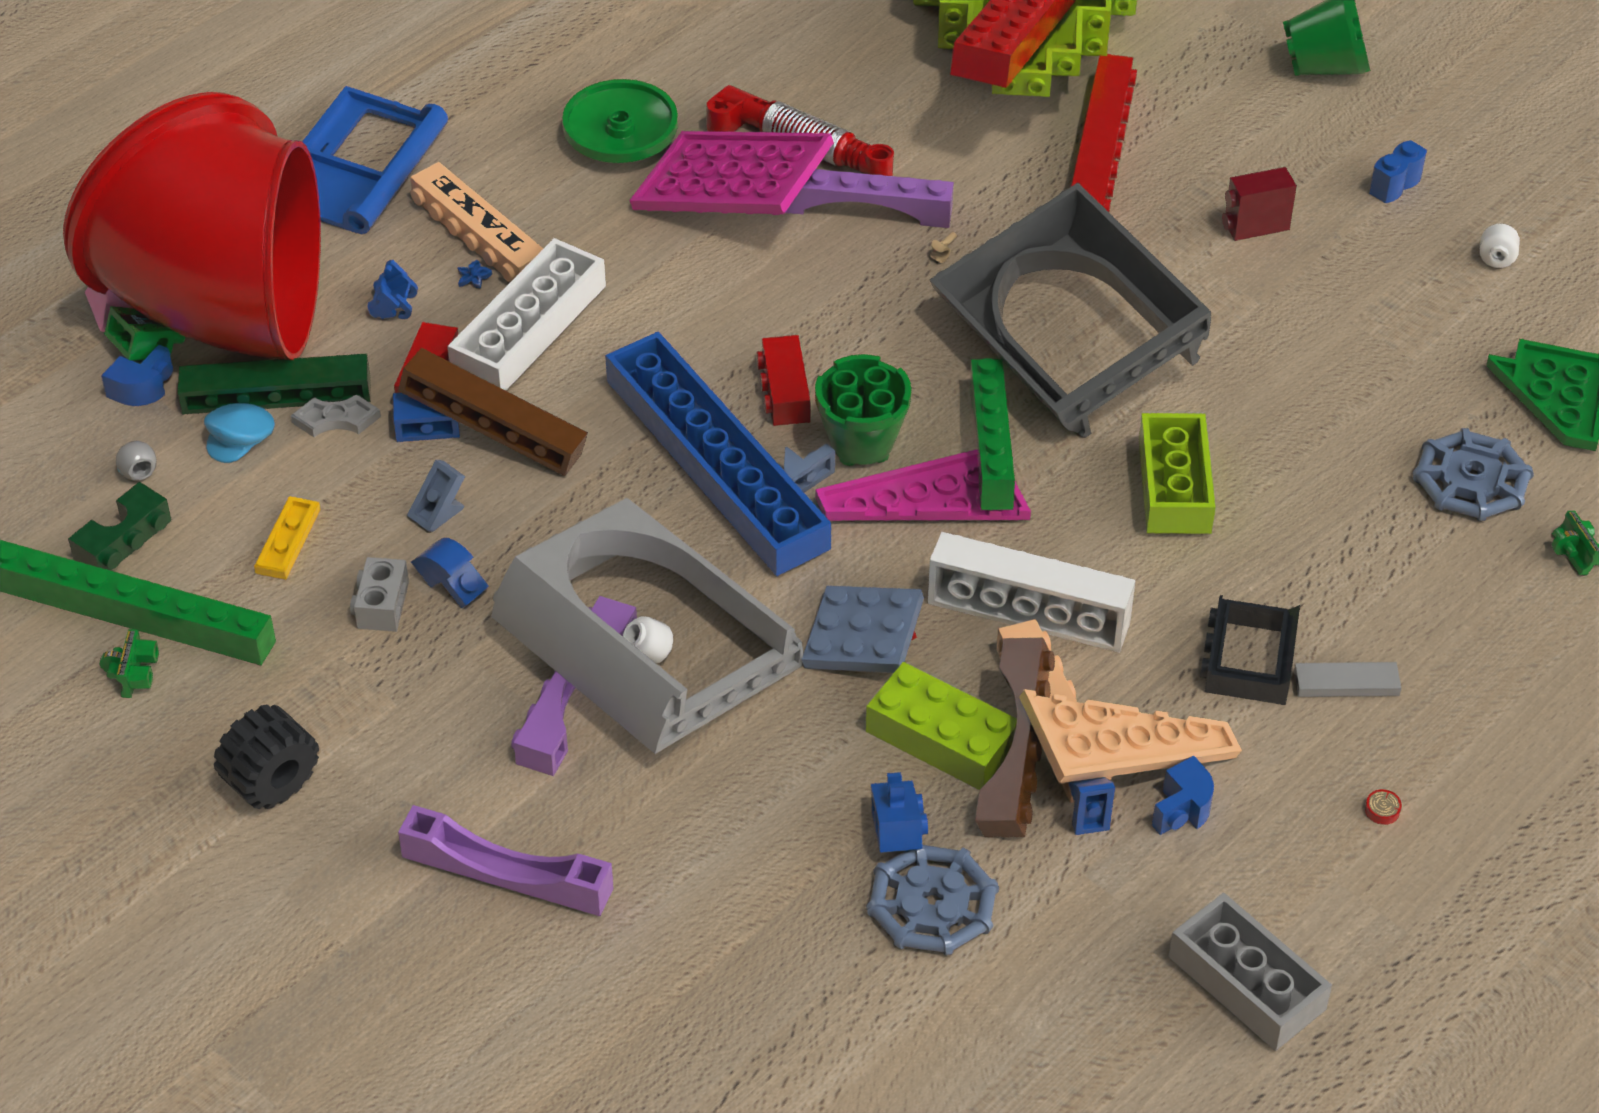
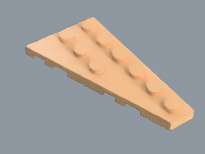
M1026 689L1023 690L1019 697L1059 784L1171 768L1192 756H1195L1200 763L1234 759L1242 751L1228 722L1189 716L1187 720L1171 718L1168 716V712L1155 711L1154 714L1139 712L1137 707L1094 700L1079 703L1067 701L1066 696L1053 694L1052 698L1036 696V691Z

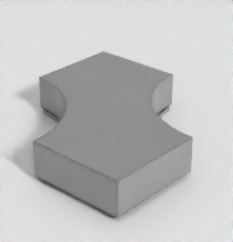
M355 395L340 402H325L313 398L291 415V420L294 425L315 437L320 433L335 429H344L360 434L378 420L381 414L380 409L360 396Z

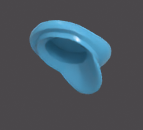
M247 403L228 404L215 409L204 418V425L210 433L207 440V452L211 458L222 463H231L239 460L254 445L271 435L275 427L274 418L264 408Z

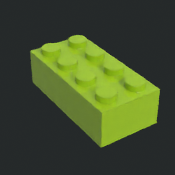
M1142 413L1138 440L1147 533L1212 534L1216 506L1206 414Z
M902 662L866 706L867 733L978 790L993 777L1004 762L1016 731L1017 718L905 662Z

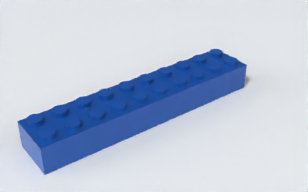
M659 331L605 355L607 382L776 576L831 550V522Z

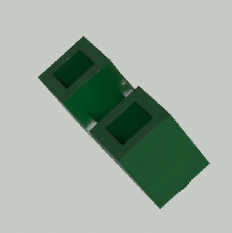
M139 481L116 500L121 523L114 526H103L94 520H90L68 538L73 560L110 571L115 569L120 562L135 550L141 548L146 541L157 532L163 530L172 521L167 499Z

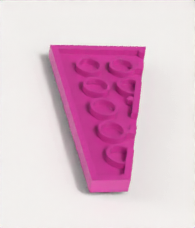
M978 449L815 489L817 503L829 521L1030 520L1031 510L1016 482L1013 510H981Z

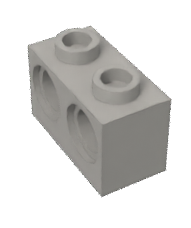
M367 557L364 570L358 571L357 595H352L350 612L351 615L356 616L358 629L397 632L409 585L406 560Z

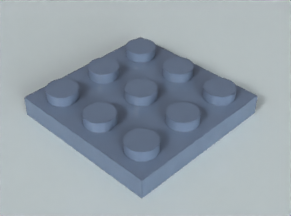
M826 586L803 654L802 662L804 668L894 673L902 662H905L924 600L922 589Z

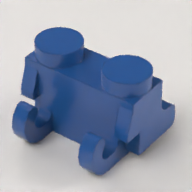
M389 260L386 262L384 273L380 274L379 279L373 284L375 293L373 300L368 302V311L374 318L380 317L384 319L396 316L397 311L395 309L402 308L404 311H400L398 317L400 319H408L412 314V306L406 299L414 298L417 295L418 286L394 260Z

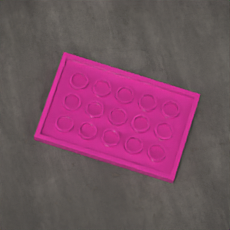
M681 131L629 201L633 210L688 211L697 213L721 212L723 214H784L834 142L831 133Z

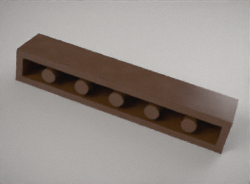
M423 348L403 368L399 392L563 476H566L582 455L588 432Z

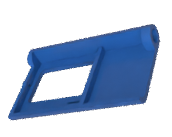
M345 86L302 141L307 146L314 164L319 193L320 220L358 234L367 233L448 123V116L444 109L439 105L426 104L422 110L400 104L397 101H391ZM366 113H372L414 127V130L382 172L333 156Z

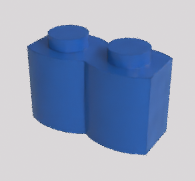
M1409 140L1399 144L1394 149L1393 154L1381 157L1374 166L1369 194L1384 203H1390L1397 200L1404 190L1416 186L1422 178L1427 149Z

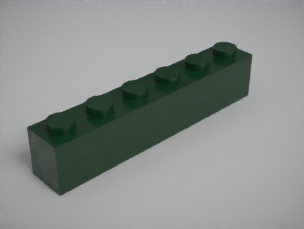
M367 353L294 358L293 360L277 359L179 366L178 397L182 415L210 413L219 407L235 403H247L264 409L301 407L313 398L325 402H340L355 395L360 396L367 402H371V375Z

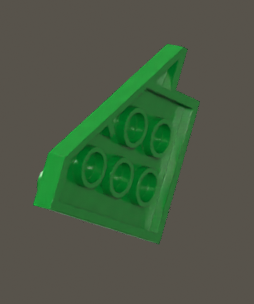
M1519 339L1515 359L1488 355L1486 366L1563 445L1596 451L1599 441V354Z

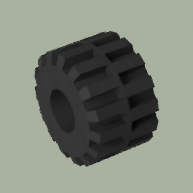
M267 704L259 706L256 711L253 709L244 713L243 718L231 724V729L223 734L219 741L221 745L215 749L214 758L216 761L214 762V769L218 772V775L249 805L256 809H261L262 807L265 809L273 808L278 802L282 804L287 801L294 792L297 793L302 788V784L306 780H309L313 773L312 768L317 765L319 759L317 755L319 745L315 741L316 739L281 707L277 705L270 707Z

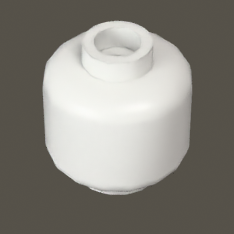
M1506 224L1489 226L1483 232L1480 240V256L1488 266L1494 268H1504L1515 262L1519 255L1520 245L1517 231Z
M640 616L626 626L623 633L625 639L656 664L662 662L672 649L673 633L670 627L651 617Z

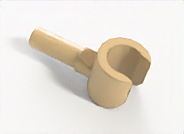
M951 232L941 242L933 240L931 247L934 251L929 256L939 263L946 261L950 255V248L947 246L957 237L956 233Z

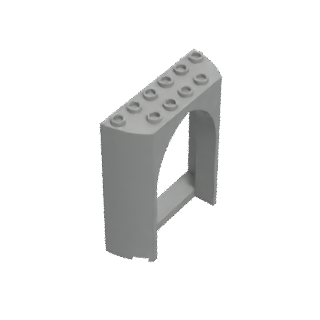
M628 498L608 508H604L599 513L578 522L567 530L555 534L548 540L530 547L525 552L515 556L499 589L493 596L494 606L491 617L654 754L803 666L802 642L796 637L795 629ZM616 555L639 558L659 564L681 575L773 649L686 699L687 688L592 612L578 597L570 580Z

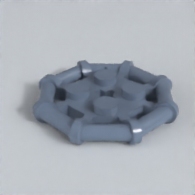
M1461 428L1460 432L1436 440L1428 439L1422 444L1423 452L1417 468L1413 470V479L1421 484L1435 502V508L1440 511L1447 509L1476 517L1478 521H1486L1487 517L1510 509L1518 510L1525 504L1524 496L1529 480L1534 476L1533 469L1530 465L1524 463L1511 447V441L1503 438L1500 440L1470 432L1469 428ZM1460 445L1461 449L1453 452L1454 448L1452 447ZM1499 457H1504L1505 460L1509 463V465H1507L1505 461L1502 465V463L1499 461ZM1434 458L1442 460L1441 466L1432 465ZM1471 469L1477 470V474H1471L1469 472L1471 471ZM1506 478L1516 480L1514 487L1505 483ZM1440 479L1443 482L1442 487L1444 491L1440 489L1434 480ZM1456 495L1475 501V504L1454 497ZM1496 495H1499L1502 498L1494 502L1488 503L1492 501L1493 497Z
M922 844V849L906 850L885 863L880 862L873 869L875 879L871 899L867 903L866 909L868 915L874 917L895 941L894 946L900 949L911 947L943 952L945 956L952 955L953 950L982 933L988 934L993 928L991 919L995 895L999 892L997 880L991 879L970 856L971 852L965 848L954 850ZM927 860L951 863L950 868L928 866ZM916 862V866L910 868L907 875L902 877L897 873ZM963 869L976 883L975 885L968 886L964 882V876L961 874ZM888 886L897 889L896 900L885 899ZM934 895L941 900H937L935 905L928 904V899L925 897ZM980 900L978 913L968 911L969 901ZM898 914L901 918L902 914L906 919V925L901 927L892 915ZM958 923V926L961 924L966 925L950 935V927ZM916 932L938 935V937L916 934Z

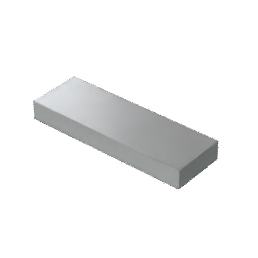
M1397 662L1295 663L1294 674L1298 697L1400 696L1401 683Z

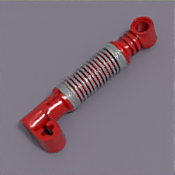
M728 85L707 102L706 130L709 132H734L744 123H748L759 128L760 132L831 133L834 144L822 160L838 167L845 165L864 174L893 176L894 150L890 146L865 143L856 139L854 133L790 107V105L773 100L770 102L737 87Z

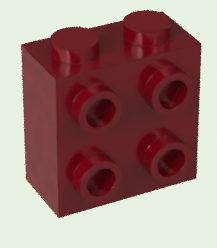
M1281 167L1230 177L1229 189L1225 192L1226 210L1222 214V223L1224 229L1229 230L1234 241L1290 230L1297 185L1287 168Z

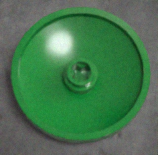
M630 79L607 80L585 87L568 101L562 117L564 135L568 143L576 151L591 159L609 163H628L649 158L666 148L674 139L678 129L677 108L671 97L652 84Z

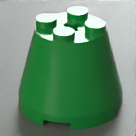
M1324 0L1295 17L1283 21L1286 38L1292 37L1286 39L1290 56L1292 58L1296 57V59L1292 60L1295 76L1360 75L1371 71L1355 0Z
M858 354L833 361V366L825 371L822 376L818 375L816 380L815 402L829 442L835 450V454L839 457L840 462L847 466L887 461L911 404L912 387L908 375L901 367L896 369L887 363L881 362L880 356Z

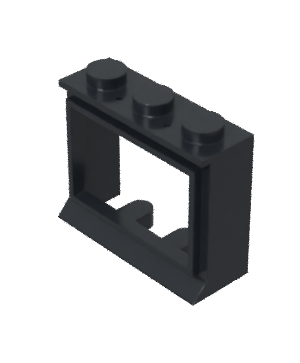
M1220 595L1218 608L1211 607L1208 627L1214 628V633L1207 632L1204 652L1210 653V659L1203 658L1200 678L1206 679L1204 692L1286 705L1300 605L1291 609L1222 599L1223 595ZM1227 623L1281 632L1275 675L1221 666Z

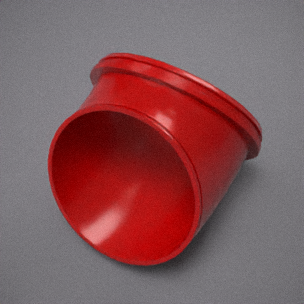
M219 92L198 93L175 99L150 111L124 129L90 164L77 184L65 213L63 224L65 251L72 269L79 279L98 293L105 295L108 290L112 291L119 299L147 318L184 337L216 348L253 356L285 360L298 358L305 349L313 324L321 258L319 193L314 164L307 146L299 140L293 141L278 137L271 120L256 105L238 96Z

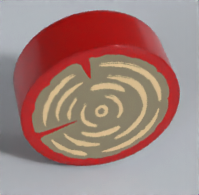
M1385 789L1375 790L1367 798L1365 813L1371 821L1377 824H1392L1400 816L1402 803L1400 798L1392 791Z

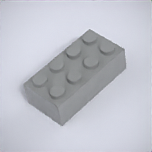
M1224 892L1172 932L1169 958L1275 1051L1327 1010L1332 984Z

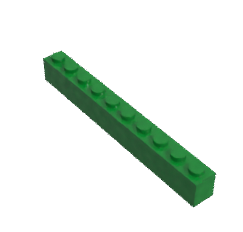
M0 540V592L261 666L276 643L271 615Z

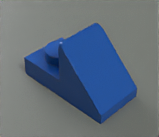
M1106 777L1069 782L1074 800L1072 826L1075 835L1110 830L1115 793L1114 783Z

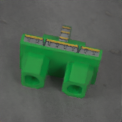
M1567 511L1563 523L1552 533L1555 538L1551 544L1552 549L1558 555L1566 554L1579 575H1588L1594 565H1599V544L1593 538L1595 528L1590 521H1582L1576 511Z
M128 629L123 649L114 647L113 651H107L101 655L99 665L101 669L107 672L106 676L109 679L116 678L122 684L121 698H132L134 689H151L153 681L151 666H140V663H157L159 657L158 643L153 640L140 639L138 630Z

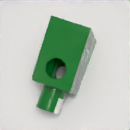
M110 306L104 335L128 360H145L158 345L168 348L171 355L173 344H182L185 340L184 336L152 321L134 308Z

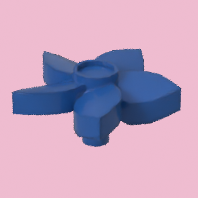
M478 260L469 264L468 268L458 267V272L462 275L458 285L461 287L472 282L474 287L481 289L482 280L489 278L493 274L492 270L487 267H481Z

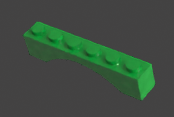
M971 359L970 397L976 423L981 510H1013L1015 475L1003 362L1001 359Z

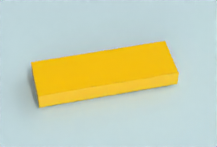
M288 497L254 565L255 574L287 579L321 510L319 502Z

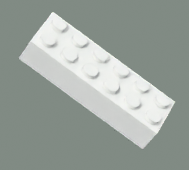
M554 238L448 345L449 362L507 390L606 287L604 259Z
M941 532L930 558L928 604L1009 625L1036 619L1041 630L1046 631L1048 635L1120 653L1130 625L1135 580L1093 570L1088 567L1061 562L1056 559L1029 554L1024 551L997 546L992 543L965 538L960 535Z

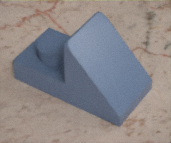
M826 443L802 459L790 448L785 447L784 471L805 493L835 472V450Z
M435 460L407 516L429 532L435 531L465 507L455 499L465 476L445 461Z

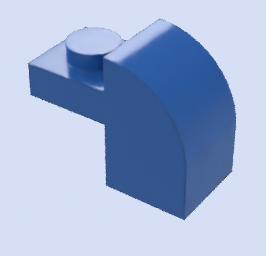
M158 345L141 364L119 356L101 375L106 397L128 406L148 405L161 399L165 395L163 382L174 371L169 349Z
M441 538L411 561L412 565L430 587L441 582L461 608L468 605L489 587L471 564L470 560L474 558L473 555L453 539Z
M1192 756L1166 770L1163 792L1168 798L1155 804L1152 827L1159 835L1171 829H1179L1187 820L1198 829L1204 825L1210 815L1214 782L1208 770L1195 756Z

